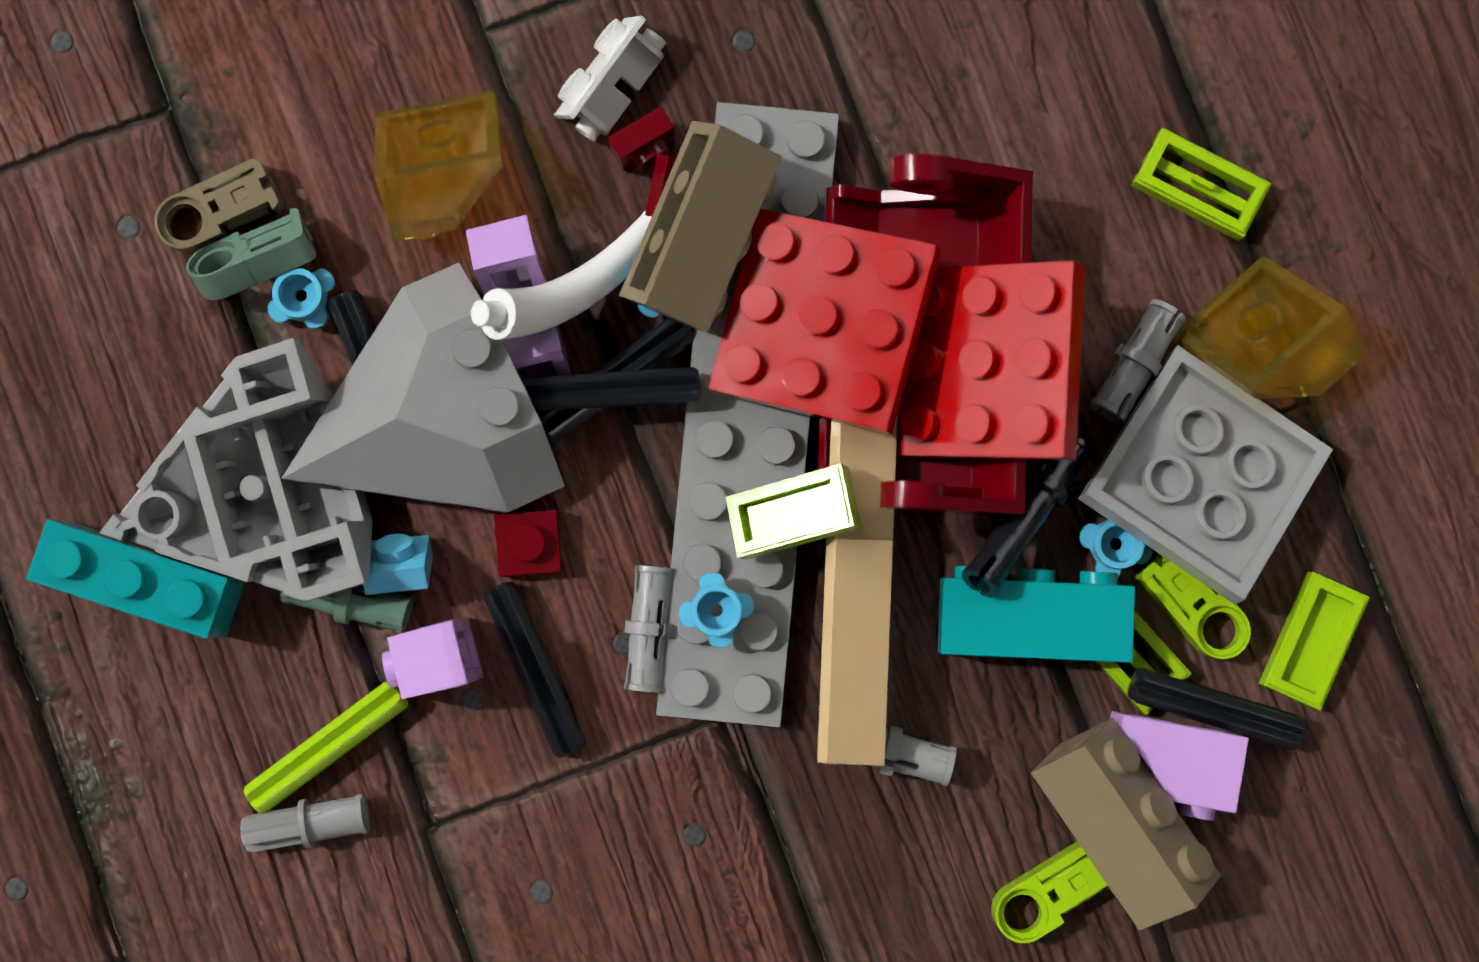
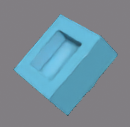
M390 534L379 540L371 541L369 582L363 584L365 595L428 589L433 560L429 535L410 537L406 534Z

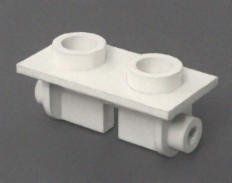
M642 15L626 17L622 22L614 19L596 40L594 48L599 53L586 71L581 68L577 69L568 78L558 94V98L563 103L554 116L558 119H574L577 115L580 121L575 128L593 142L596 141L600 134L608 135L613 125L631 102L627 96L614 87L617 81L622 79L635 91H639L659 62L664 58L661 50L666 45L665 40L648 28L642 35L638 32L646 21Z

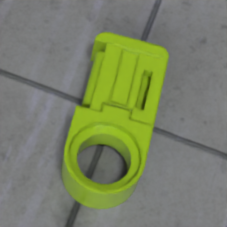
M1159 553L1137 571L1136 579L1199 653L1210 658L1229 659L1239 655L1246 648L1251 636V627L1247 616L1237 604H1233L1213 591L1210 587ZM1218 612L1229 616L1235 626L1234 639L1228 646L1221 649L1211 647L1203 636V625L1206 619Z
M1077 841L1003 886L994 896L991 906L992 917L996 926L1008 939L1017 943H1030L1064 924L1065 922L1061 917L1062 913L1065 914L1103 891L1102 889L1105 887L1111 892L1112 890ZM1017 895L1031 896L1038 904V917L1034 924L1026 929L1012 928L1006 923L1004 918L1006 904Z

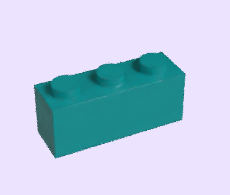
M46 519L26 580L205 639L227 637L245 581L156 553L154 549L101 535L99 534L100 530L73 521Z
M955 566L954 578H940L937 652L940 654L1110 662L1133 661L1135 586L1118 585V573L1080 571V584L1055 583V570L1017 569V581L1005 580L998 594L991 598L980 594L981 589L986 584L983 579L975 591L964 582L961 573L966 566Z

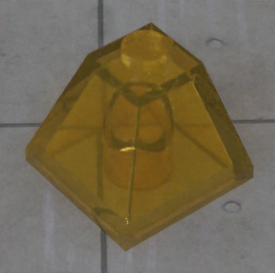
M495 91L375 113V181L394 242L410 238L429 239L442 232L456 230L503 167L498 102Z
M1264 255L1184 323L1176 336H1174L1176 343L1255 399L1320 396L1366 356L1348 308Z

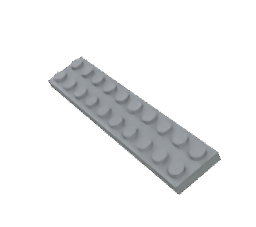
M717 102L715 124H720L782 156L775 172V188L769 199L761 205L760 209L826 222V190L828 187H832L839 114ZM742 259L737 263L727 286L725 307L721 314L713 320L708 333L694 328L695 337L693 339L691 367L698 369L700 373L701 397L696 402H687L671 559V568H674L670 589L668 624H674L673 637H667L663 664V693H658L656 715L780 727L797 546L748 560L738 558L726 497L803 475L805 473L810 415L718 394L708 389L741 270ZM712 572L722 575L725 585L737 594L747 593L750 595L754 603L752 615L741 619L733 630L734 639L732 643L723 648L712 646L709 643L708 635L696 627L684 626L679 619L681 605L692 601L700 589V578ZM713 604L710 608L711 614L713 616H720L723 612L722 606Z

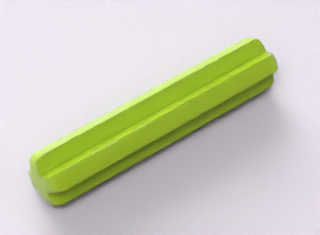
M387 681L383 682L244 787L243 792L251 806L259 813L270 811L406 709L408 702L406 699L401 698L399 687L390 688Z

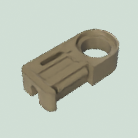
M250 159L166 198L157 208L154 224L158 236L164 243L182 253L193 254L201 247L228 236L227 229L232 232L271 214L270 209L281 215L285 205L268 168L259 160ZM183 208H196L202 217L201 230L192 239H176L171 231L173 216Z

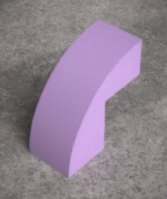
M527 214L466 230L473 270L484 296L490 290L496 288H526L547 282ZM559 325L535 334L502 340L520 378L571 375Z

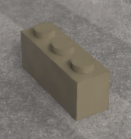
M692 121L619 296L678 323L708 333L713 320L721 314L725 307L727 286L734 269L749 250L752 240L751 229L761 205L769 199L775 188V172L782 156L720 124Z
M1113 718L1059 744L1031 772L1139 931L1197 908L1221 877L1207 849L1197 841L1177 812L1172 798L1161 789L1141 760L1133 742L1125 737Z

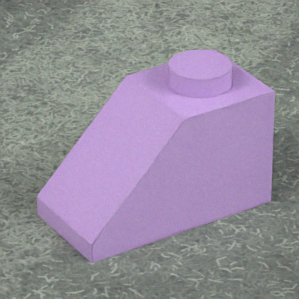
M469 618L450 620L387 637L390 650L382 653L383 668L390 688L399 687L402 699L461 686L484 678Z
M1111 711L1110 719L1113 718L1125 737L1133 742L1141 760L1161 789L1172 798L1173 802H1178L1177 812L1179 814L1214 821L1216 810L1236 813L1248 737L1230 732Z

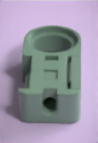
M297 208L289 209L290 214L242 235L237 231L197 250L188 260L186 270L201 295L209 300L223 299L311 262L316 257V250L311 242L313 240L312 233Z

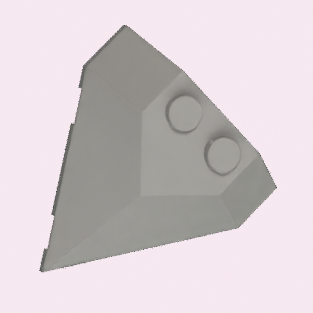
M459 263L401 288L281 478L288 481L322 484L349 490L443 504L470 506L510 513L565 487L542 423L503 341L489 338L483 331L482 326H477L472 321L471 308L476 301L482 299Z
M291 338L236 356L222 373L223 381L203 407H196L136 484L139 488L121 513L113 514L99 532L101 535L154 549L156 553L245 582H255L283 591L285 595L304 601L314 600L368 583L373 520L365 492L281 479L334 396L299 339Z

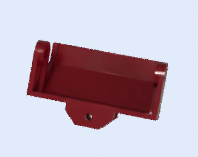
M905 154L890 159L889 187L895 190L881 191L850 185H835L828 187L826 190V222L937 245L941 250L937 268L1031 263L1033 171L937 154ZM819 418L818 470L829 467L831 421ZM896 456L895 481L880 482V508L984 515L1025 514L1026 459L911 458Z

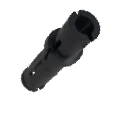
M1082 438L1076 444V460L1043 459L1037 469H1031L1026 472L1025 514H1004L974 559L965 567L961 573L962 578L971 589L975 591L983 579L986 584L981 589L980 594L990 598L995 597L1000 591L1001 585L1050 513L1058 512L1064 506L1068 498V487L1084 464L1092 457L1090 446Z

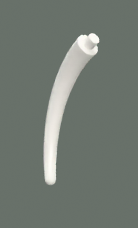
M645 210L608 247L586 263L563 276L532 287L516 289L496 288L490 290L483 300L476 301L471 308L473 323L477 326H482L483 331L489 338L503 340L542 332L581 314L603 299L626 279L652 217L646 216Z

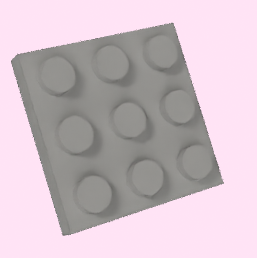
M1177 345L1169 352L1162 364L1163 368L1149 384L1078 499L1233 604L1244 601L1333 449Z

